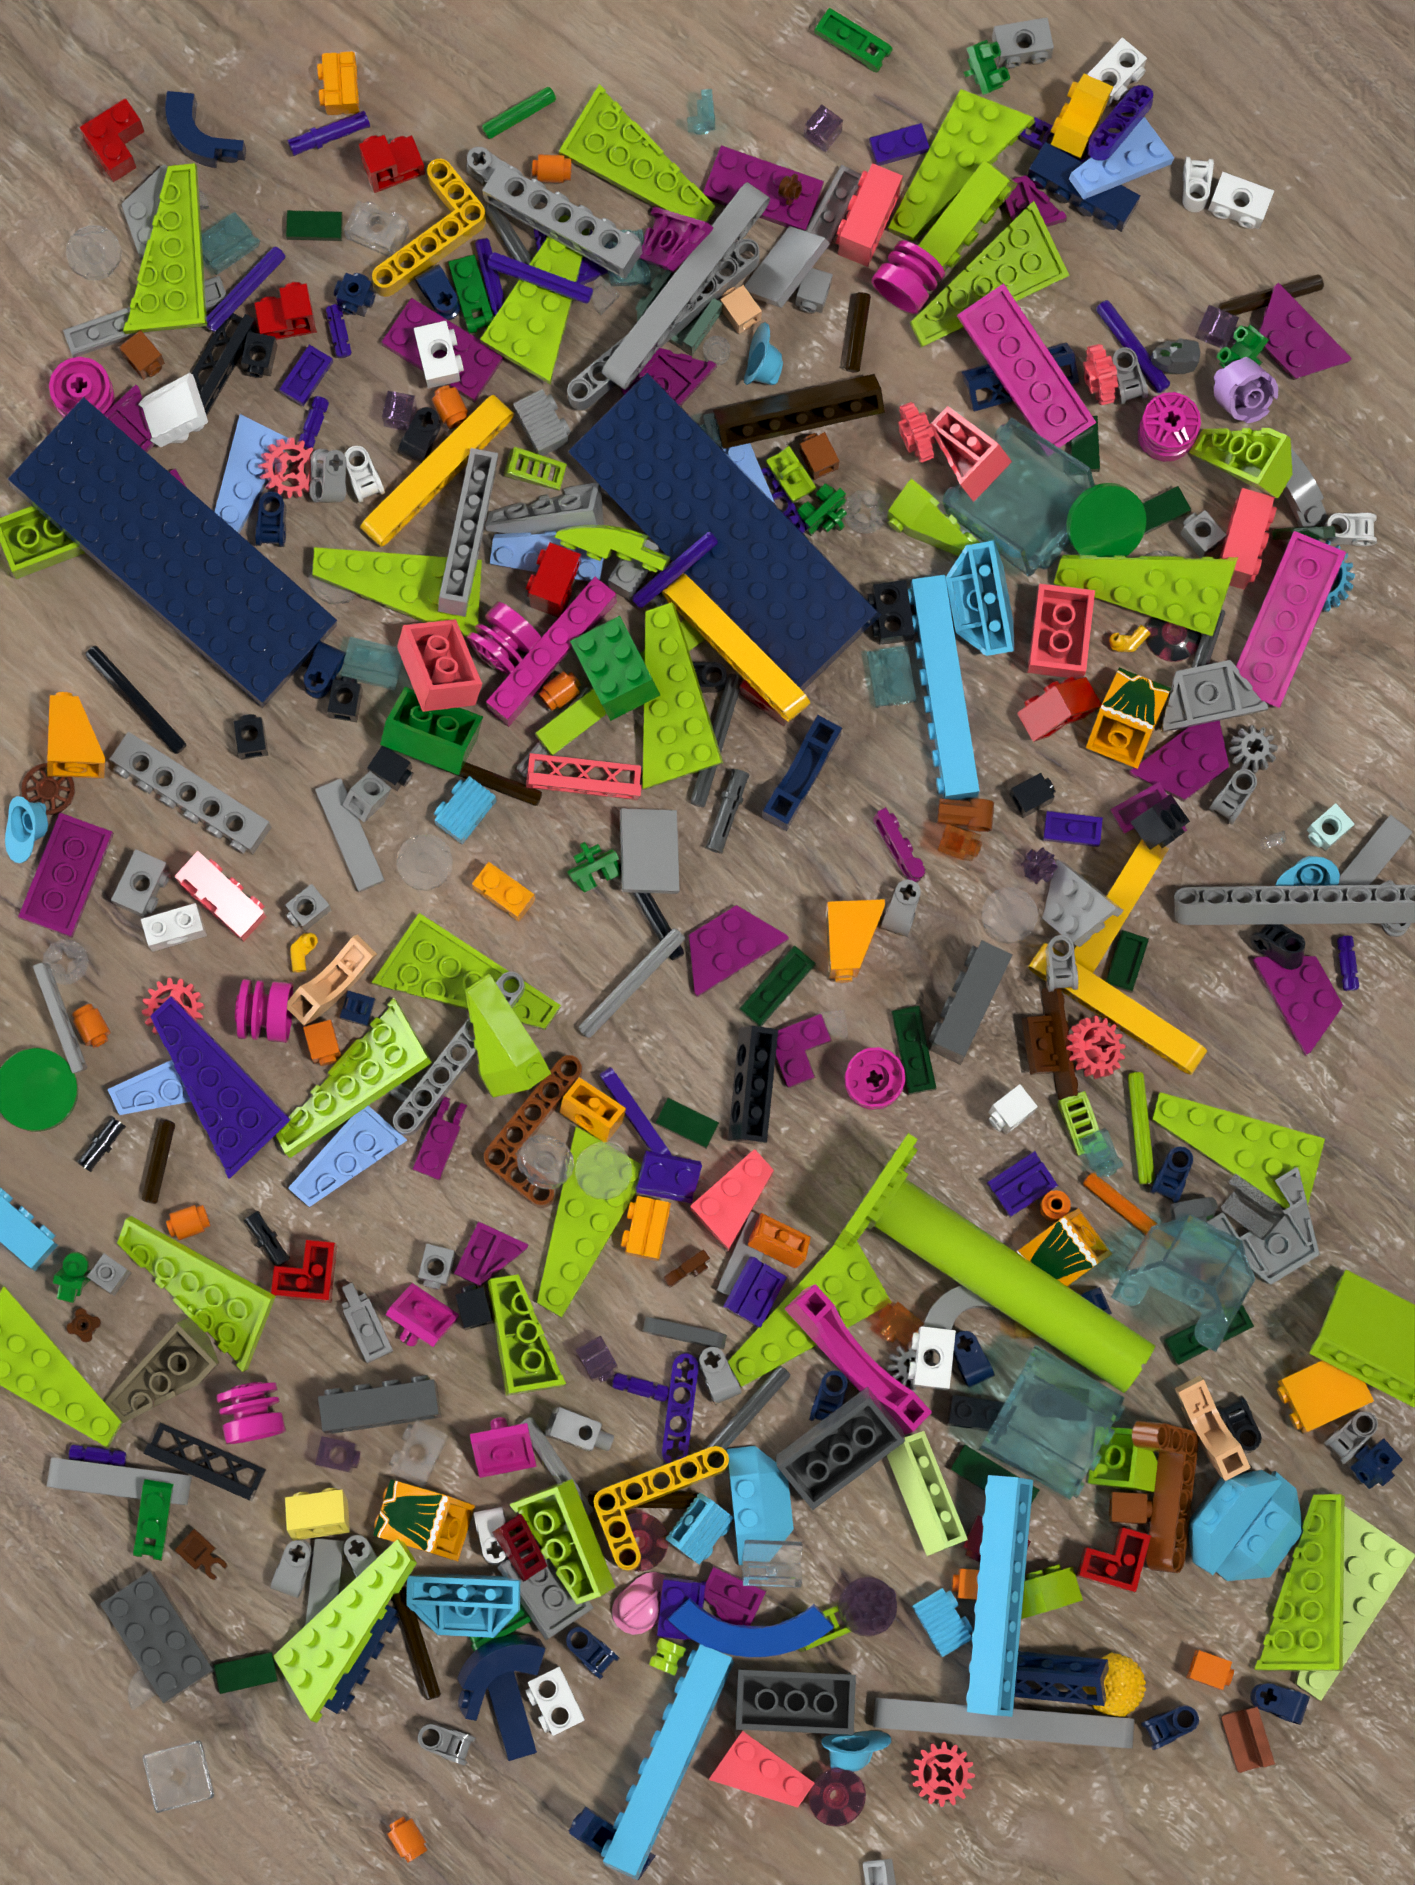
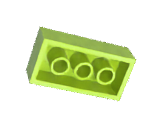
M34 506L0 518V543L16 579L85 553L78 544L69 539L64 532L53 525Z

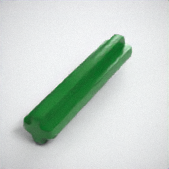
M550 87L544 88L483 124L482 130L488 139H492L555 102L556 95Z

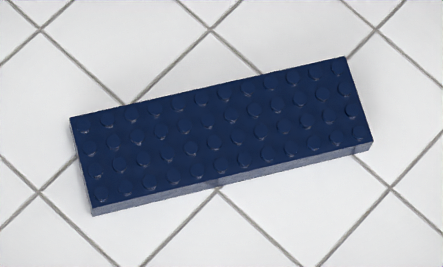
M646 373L568 451L672 561L676 560L707 532L713 533L718 540L717 545L688 568L684 574L802 691L881 616L875 607L649 373Z
M84 397L8 478L11 488L34 506L44 517L49 519L60 531L64 532L69 539L78 544L85 553L262 708L310 657L319 642H323L337 627L338 620Z

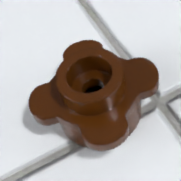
M798 175L785 176L780 183L778 195L786 199V205L790 206L794 200L799 198L802 192V185L798 181Z
M83 1308L77 1309L75 1311V1318L71 1323L67 1324V1332L69 1334H76L85 1343L90 1342L96 1328L101 1326V1320L97 1316H90ZM82 1323H86L85 1328L81 1327Z

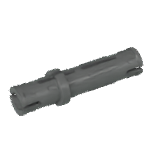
M732 769L726 791H723L721 795L723 800L705 847L706 849L723 854L738 806L742 805L744 799L742 795L750 776L749 773L739 769Z

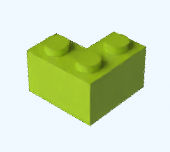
M1058 1564L1043 1569L1044 1574L1042 1570L1025 1574L1027 1580L1024 1581L1021 1619L1083 1601L1073 1566L1061 1570V1566Z

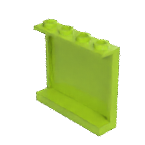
M1346 1269L1334 1287L1335 1295L1321 1332L1312 1345L1309 1354L1414 1408L1415 1305Z

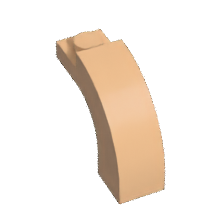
M358 935L353 936L335 959L319 975L297 989L288 1000L287 1009L303 1025L312 1022L332 1007L366 972V967L376 957L377 953Z
M1199 1375L1176 1387L1175 1391L1182 1404L1181 1409L1191 1430L1196 1432L1199 1440L1198 1443L1224 1481L1250 1469L1251 1467L1241 1444L1233 1437L1223 1422L1204 1379Z

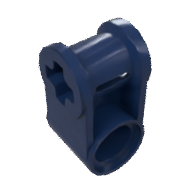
M439 264L415 277L418 287L437 314L447 320H452L458 316L460 305L457 295ZM447 301V303L451 305L446 307V305L442 303Z
M267 492L260 498L258 521L256 524V546H261L264 543L279 544L280 547H285L287 510L283 498L276 492ZM275 501L280 504L277 511L272 513L266 511L268 503Z
M319 642L304 675L305 689L310 697L320 699L329 693L333 679L339 674L345 662L346 652L324 642ZM318 679L322 680V684H317L316 687L312 686V682H317Z
M1179 1146L1167 1153L1162 1167L1156 1175L1150 1193L1155 1194L1157 1192L1171 1198L1173 1203H1178L1186 1184V1178L1193 1164V1155L1189 1149ZM1174 1153H1181L1185 1156L1186 1165L1184 1167L1178 1168L1172 1163Z
M970 1331L957 1332L955 1334L953 1355L967 1387L970 1388L994 1377L993 1368L976 1336ZM961 1336L964 1340L969 1339L971 1342L967 1346V1352L957 1347V1344L960 1343L959 1337Z
M833 1370L823 1376L818 1394L814 1399L809 1417L810 1421L815 1419L822 1421L830 1415L821 1412L820 1409L834 1412L844 1404L847 1379L843 1373ZM835 1375L842 1380V1388L838 1392H831L827 1389L826 1380L829 1376Z
M574 1627L566 1636L568 1648L600 1680L603 1678L602 1673L611 1663L620 1659L604 1642L599 1641L584 1627ZM583 1632L587 1635L588 1641L586 1646L580 1649L572 1646L571 1637L574 1633ZM606 1655L604 1659L596 1666V1663L602 1658V1656Z
M1262 1683L1253 1687L1250 1692V1700L1253 1706L1291 1723L1302 1724L1310 1696L1270 1683ZM1267 1692V1695L1271 1696V1701L1264 1702V1698L1260 1697V1693Z
M1181 1705L1165 1713L1162 1712L1150 1717L1140 1724L1146 1728L1153 1743L1151 1745L1152 1750H1156L1196 1729L1199 1724V1716L1192 1707ZM1184 1710L1189 1711L1193 1717L1192 1723L1187 1727H1181L1177 1721L1178 1714ZM1155 1725H1157V1727H1158V1729H1159V1731H1160V1733H1161V1736H1162L1161 1738H1160V1736H1159V1734H1158V1731H1157Z

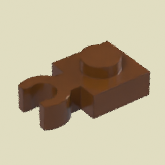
M703 1249L678 1268L665 1275L663 1279L671 1288L691 1274L695 1278L708 1269L706 1264L710 1262V1257Z
M193 1529L174 1550L195 1570H198L203 1565L206 1575L213 1580L218 1578L212 1572L214 1564L219 1563L224 1569L228 1567L225 1560L214 1558L211 1555L217 1548L196 1529Z

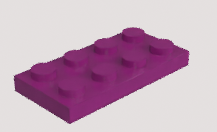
M721 145L703 193L710 201L727 206L740 188L748 182L770 197L767 208L759 218L787 228L791 226L806 231L822 191L824 181ZM793 174H797L798 181L802 185V192L799 198L794 200L789 206L786 205V199L779 197L778 189L785 176L791 177Z
M411 298L382 340V346L424 371L414 328L446 321L448 330L454 329L457 345L453 346L455 356H461L464 371L459 372V382L446 385H449L450 388L456 387L459 394L475 403L504 360V357L481 344L478 338ZM437 350L433 353V356L440 359L445 357L447 352Z
M59 813L18 918L73 938L114 833Z

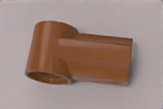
M940 798L937 824L965 826L969 830L978 832L992 831L994 802L987 799L961 801Z

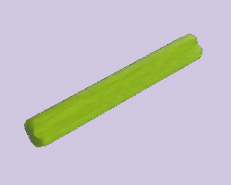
M1132 1072L1128 1075L1138 1178L1140 1184L1146 1185L1154 1183L1155 1175L1145 1082L1142 1072Z

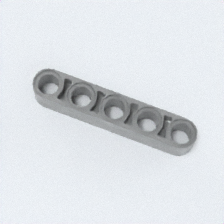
M51 1458L47 1487L141 1499L144 1480L148 1479L174 1484L171 1503L188 1505L192 1476Z

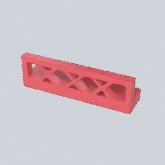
M530 753L526 788L638 800L641 796L642 786L640 785L641 766ZM535 761L546 762L553 771L550 774L534 773ZM553 763H560L561 765L556 768ZM569 764L574 765L581 774L577 778L563 776L559 770ZM581 766H586L589 768L584 771ZM593 768H602L608 775V778L605 781L594 780L587 773ZM608 769L617 770V771L612 774ZM621 771L634 772L633 784L620 783L615 776Z

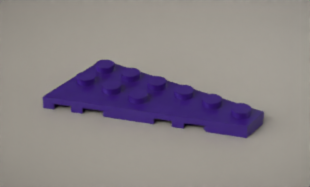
M170 996L150 1017L171 1056L177 1073L184 1083L185 1090L197 1115L211 1139L213 1148L225 1168V1173L228 1179H230L291 1118L173 996Z

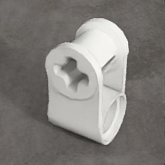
M1187 156L1185 157L1182 203L1185 209L1190 212H1199L1206 206L1213 175V159L1199 161L1191 160ZM1190 193H1199L1202 198H1193Z
M361 446L350 447L345 452L346 469L358 502L361 503L363 498L376 493L384 494L382 482L377 471L374 469L366 449ZM355 456H361L365 461L361 466L356 467L350 464L351 459Z
M1335 513L1330 516L1324 526L1338 524L1342 528V533H1335V537L1324 538V540H1330L1331 544L1375 545L1377 544V538L1374 537V522L1377 520V515L1372 513Z
M498 1507L474 1512L478 1538H480L485 1560L492 1565L502 1564L508 1558L504 1551L499 1553V1558L494 1559L492 1554H488V1551L492 1550L493 1544H497L501 1548L492 1532L505 1524L503 1508Z

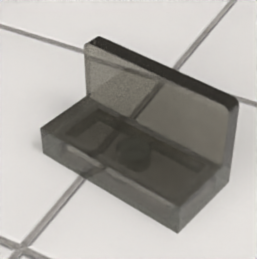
M1235 1173L1228 1182L1234 1192L1220 1209L1238 1224L1261 1240H1264L1285 1214L1279 1203Z

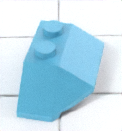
M995 541L966 545L946 576L955 632L980 650L985 656L1014 651L1013 616L1004 566Z
M756 1446L726 1449L729 1457L728 1470L739 1565L768 1562L794 1530L789 1482L778 1469L777 1463Z
M1263 1470L1240 1473L1227 1481L1220 1477L1190 1517L1188 1537L1192 1562L1211 1575H1214L1282 1482Z
M1273 1471L1271 1475L1279 1479L1282 1484L1216 1571L1226 1581L1270 1577L1303 1533V1522L1297 1490L1276 1471Z
M464 1574L409 1575L407 1578V1606L437 1635L494 1638L520 1611L521 1580L503 1576Z

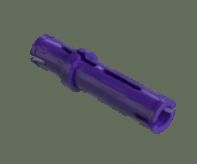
M363 110L318 129L313 127L310 129V132L288 139V144L293 156H296L313 148H323L322 145L369 128L370 123Z

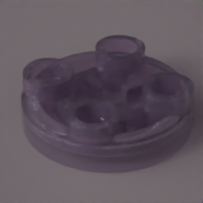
M873 1577L856 1579L849 1583L840 1595L838 1602L840 1618L844 1625L857 1635L866 1637L878 1635L886 1631L896 1617V1593L893 1588L880 1579Z

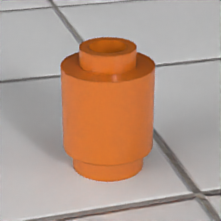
M538 154V160H533L532 176L537 177L538 181L546 183H564V180L571 181V158H565V155Z
M446 385L434 392L435 396L432 398V402L443 424H447L449 429L460 426L468 418L466 415L468 410L457 388H450L449 385Z
M562 671L542 687L543 690L538 694L545 705L553 711L556 708H562L580 694L578 687L581 684L572 672L567 675Z
M87 1004L72 1013L74 1018L73 1024L85 1046L92 1045L93 1048H97L108 1041L107 1036L111 1031L98 1008L94 1009L92 1004Z
M1058 1190L1050 1191L1040 1202V1213L1046 1220L1057 1222L1068 1214L1071 1203L1069 1197L1064 1192ZM1053 1200L1061 1204L1059 1210L1052 1208L1051 1202Z
M192 1205L170 1213V1220L166 1221L171 1237L177 1236L179 1241L205 1232V1228L211 1226L204 1205L198 1207Z
M403 1816L389 1825L392 1831L387 1833L400 1857H404L407 1863L427 1851L424 1845L426 1841L412 1818L407 1821Z

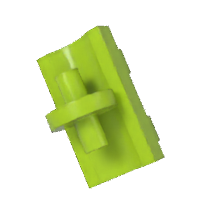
M790 446L766 460V464L792 503L816 489L815 484Z

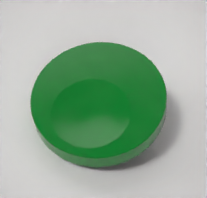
M1116 483L1097 484L1085 490L1072 504L1066 522L1067 536L1072 547L1080 555L1127 557L1137 548L1143 538L1146 529V512L1138 496L1125 486Z
M41 1048L26 1049L11 1056L0 1068V1113L17 1128L30 1132L47 1131L63 1123L72 1113L78 1099V1081L75 1073H72L69 1063L57 1053Z

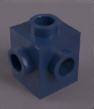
M345 273L343 280H338L335 286L334 296H336L337 304L341 306L340 309L343 312L365 317L368 307L371 308L374 303L376 292L373 291L372 281H369L367 276L360 273H354L353 275Z
M1383 1438L1372 1447L1367 1444L1355 1454L1358 1460L1350 1469L1356 1474L1360 1482L1364 1483L1368 1489H1371L1378 1483L1381 1486L1388 1483L1395 1476L1392 1471L1403 1459Z

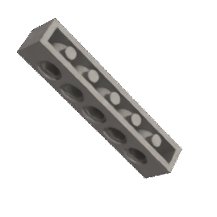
M499 164L482 190L486 202L626 279L643 253L640 239L635 234L629 231L624 233L617 229L616 225L606 218L601 220L593 216V213L583 205L577 207L570 203L569 199L562 193L555 192L554 194L550 192L543 183L536 179L529 180L525 178L513 166H508L507 168ZM520 189L524 191L520 196L511 195L514 190ZM541 202L547 204L543 209L534 208L536 204ZM564 215L571 217L567 222L564 223L557 221L561 216ZM584 229L594 230V232L588 236H584L581 234V232ZM608 242L617 243V246L612 249L604 247Z
M474 448L470 449L439 596L438 612L466 617L497 469L498 453Z
M130 732L126 734L109 759L112 765L115 766L113 768L115 773L125 779L130 776L137 780L136 786L148 794L154 791L161 796L159 800L171 809H174L175 806L185 811L183 816L195 824L199 821L208 826L206 830L218 839L224 836L232 841L230 846L241 854L247 851L253 855L272 828L269 821ZM139 761H149V767L145 771L135 770L136 764ZM162 776H172L173 780L170 785L165 787L159 785V780ZM185 791H196V797L192 801L186 802L182 800V795ZM210 805H217L220 807L217 815L213 817L205 815V811ZM241 820L243 827L239 831L233 832L229 830V825L232 821Z

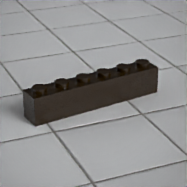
M870 374L713 410L717 435L722 448L726 449L885 413L880 384L875 374Z

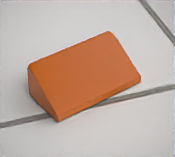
M761 1213L750 1235L748 1246L790 1267L797 1268L806 1260L811 1237Z

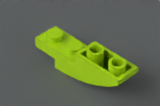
M579 525L560 529L555 535V538L561 540V545L576 550V547L587 551V556L599 561L602 558H609L612 551L615 550L617 551L616 556L627 561H632V558L643 562L642 567L657 572L658 569L663 571L670 559L667 555L645 547L648 535L622 527Z

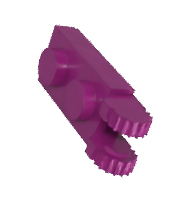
M885 807L876 813L873 822L904 876L908 880L918 883L926 873L925 866H923L921 859L913 857V847L908 838L902 837L898 830L900 825L896 816L893 813L889 814Z
M447 1097L443 1098L436 1117H433L413 1167V1171L439 1181L460 1132V1124L467 1105L463 1103L457 1107L453 1124L443 1120L450 1106V1098Z

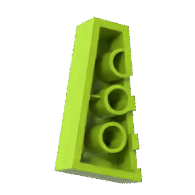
M984 160L918 246L931 254L944 270L948 267L952 269L960 260L962 250L966 246L969 247L975 241L979 234L978 231L992 219L996 210L1010 196L1018 184L994 164Z
M519 1274L490 1279L487 1285L506 1396L559 1388L566 1385Z
M573 1479L531 1493L509 1504L515 1513L522 1514L532 1534L542 1547L540 1551L546 1560L548 1558L557 1569V1576L577 1605L601 1597L616 1587Z

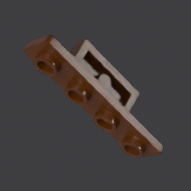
M1047 987L1041 990L1045 1016L1025 1017L1021 1020L1030 1075L1054 1073L1058 1099L1062 1100L1078 1095V1080L1075 1076L1073 1061L1069 1060L1073 1052L1066 1050V1047L1070 1045V1041L1067 1039L1069 1024L1066 1021L1064 995L1061 988H1055L1054 991L1049 992Z

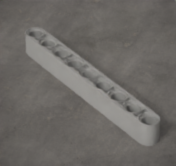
M748 182L740 188L713 223L712 227L714 228L712 232L686 258L606 362L602 370L604 376L624 390L632 384L763 214L770 202V197Z
M743 239L707 285L713 290L708 294L701 293L692 304V308L686 312L659 348L702 314L713 298L720 299L728 289L734 287L756 269L760 257L757 242L752 239ZM745 251L754 254L750 259H744L740 255ZM727 268L732 270L733 274L722 276L719 272ZM626 336L568 384V401L572 408L579 411L589 408L616 385L609 378L604 381H597L594 379V376L602 372L606 362ZM577 390L587 392V395L581 399L573 396Z
M1415 885L1183 887L1174 894V917L1178 923L1183 925L1415 923Z
M875 1698L873 1727L1133 1749L1134 1719L1021 1709H1013V1717L967 1712V1705Z

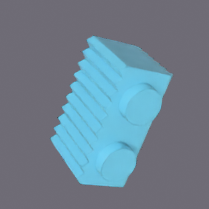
M470 776L465 782L462 779L457 782L451 791L454 796L448 803L443 801L434 813L436 816L434 820L435 825L461 844H464L497 801L493 793Z
M699 1493L697 1498H694V1502L690 1503L687 1512L683 1513L680 1521L676 1523L673 1530L666 1536V1540L700 1565L703 1560L712 1554L713 1546L718 1539L729 1531L730 1523L734 1517L714 1501Z
M943 1588L911 1606L941 1657L972 1640L970 1633L974 1631L966 1616L960 1618L955 1610L959 1604L952 1592L948 1591L945 1593Z

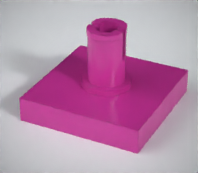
M413 1283L390 1306L386 1313L389 1318L405 1328L400 1334V1340L403 1343L411 1335L406 1345L415 1346L420 1338L432 1347L440 1341L460 1316Z
M498 1417L491 1420V1430L470 1434L479 1478L536 1467L527 1423L508 1427L507 1420Z

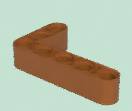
M573 1055L563 1056L550 1070L551 1074L540 1082L484 1152V1160L488 1169L538 1208H546L553 1203L555 1198L553 1186L517 1156L559 1106L564 1095L579 1077L581 1078V1062ZM565 1064H574L577 1067L576 1074L570 1077L563 1075L561 1069ZM549 1085H554L558 1087L559 1094L557 1097L550 1099L544 1096V1089ZM531 1107H536L541 1111L540 1118L535 1121H530L525 1117L526 1111ZM513 1129H518L523 1133V1138L518 1143H512L507 1139L508 1133ZM500 1151L505 1155V1160L502 1164L493 1165L490 1163L489 1157L493 1152ZM517 1169H523L527 1172V1178L522 1183H516L511 1179L512 1173ZM538 1187H545L550 1191V1195L546 1200L538 1201L534 1198V1191Z
M1137 1421L1132 1430L1134 1446L1159 1453L1149 1531L1151 1538L1146 1557L1147 1566L1152 1571L1180 1573L1185 1562L1198 1453V1436L1192 1430L1166 1423Z

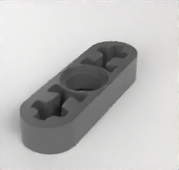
M649 1317L645 1318L642 1331L651 1335L706 1347H717L719 1349L725 1348L727 1335Z

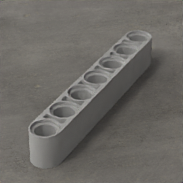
M506 972L496 982L511 1008H513L525 991L523 978L516 972ZM509 979H515L520 983L519 989L514 993H508L504 990V984ZM470 1017L395 1113L393 1124L400 1134L410 1136L421 1128L478 1054L474 1047L473 1040L475 1038L469 1035V1030L473 1026V1023L470 1022ZM456 1047H464L467 1049V1056L461 1061H456L452 1058V1051ZM440 1069H445L450 1074L448 1081L443 1084H439L434 1080L435 1073ZM422 1092H429L432 1095L431 1103L425 1107L419 1106L417 1104L418 1095ZM408 1114L414 1117V1125L410 1129L400 1128L399 1120L403 1115Z

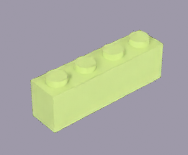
M922 1431L905 1437V1442L890 1452L887 1458L925 1553L929 1556L968 1539L925 1432Z

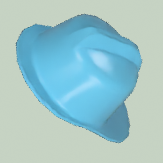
M766 322L760 324L751 341L748 366L744 376V383L746 385L752 381L775 385L782 371V354L769 343L770 328Z
M16 796L10 802L5 846L10 859L14 862L23 863L27 861L32 853L34 841L46 834L48 818L45 804L29 802L21 796Z
M1308 856L1302 858L1295 866L1284 872L1278 878L1275 886L1338 885L1340 873L1332 861L1324 857Z
M881 1731L856 1732L854 1735L832 1734L825 1736L821 1740L823 1747L829 1750L831 1770L842 1772L843 1769L850 1770L851 1772L863 1769L870 1762L873 1752L888 1747L892 1742L891 1736Z

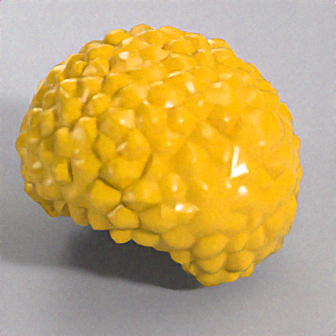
M1110 1653L1100 1658L1108 1659L1109 1670L1104 1680L1106 1703L1104 1706L1092 1705V1707L1107 1715L1125 1717L1139 1706L1146 1691V1682L1141 1667L1138 1666L1137 1662H1133V1659L1127 1656ZM1082 1687L1087 1694L1097 1695L1096 1687Z

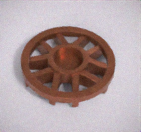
M47 763L39 764L33 767L24 777L21 788L22 796L33 803L39 800L43 804L46 801H51L52 810H46V815H56L64 811L71 804L75 794V784L70 776L61 777L58 781L54 779V776L47 777L43 770L47 768ZM37 771H40L44 777L40 781L33 776ZM30 778L37 786L27 788ZM67 778L70 788L61 786ZM37 791L38 796L28 799L27 793ZM60 791L69 792L68 798L59 796ZM56 799L64 802L59 808H56Z

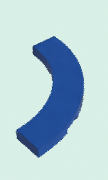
M691 1598L668 1617V1620L678 1630L701 1645L722 1653L742 1657H769L792 1652L813 1643L834 1628V1624L815 1604L791 1619L780 1624L765 1627L738 1626L724 1622L699 1607Z

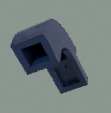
M167 91L165 111L170 132L176 145L187 157L196 163L211 168H217L218 158L229 163H235L238 160L245 161L246 147L244 140L211 137L197 128L195 125L197 101L194 93Z
M525 1635L502 1636L485 1643L470 1655L457 1677L461 1687L465 1689L461 1691L458 1700V1707L465 1719L477 1721L485 1692L490 1683L498 1676L513 1671L538 1675L546 1649L539 1638Z
M585 1806L582 1812L573 1820L569 1834L601 1854L608 1839L613 1840L617 1830L613 1828L614 1825ZM650 1852L639 1879L656 1856L652 1852Z

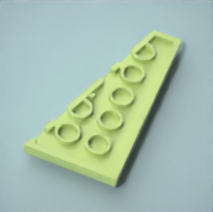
M1345 1507L1343 1666L1415 1558L1414 1553L1347 1507ZM1298 1671L1295 1685L1321 1701L1340 1671Z

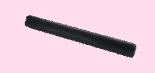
M98 646L91 647L85 654L87 659L175 754L184 750L187 745L177 732Z

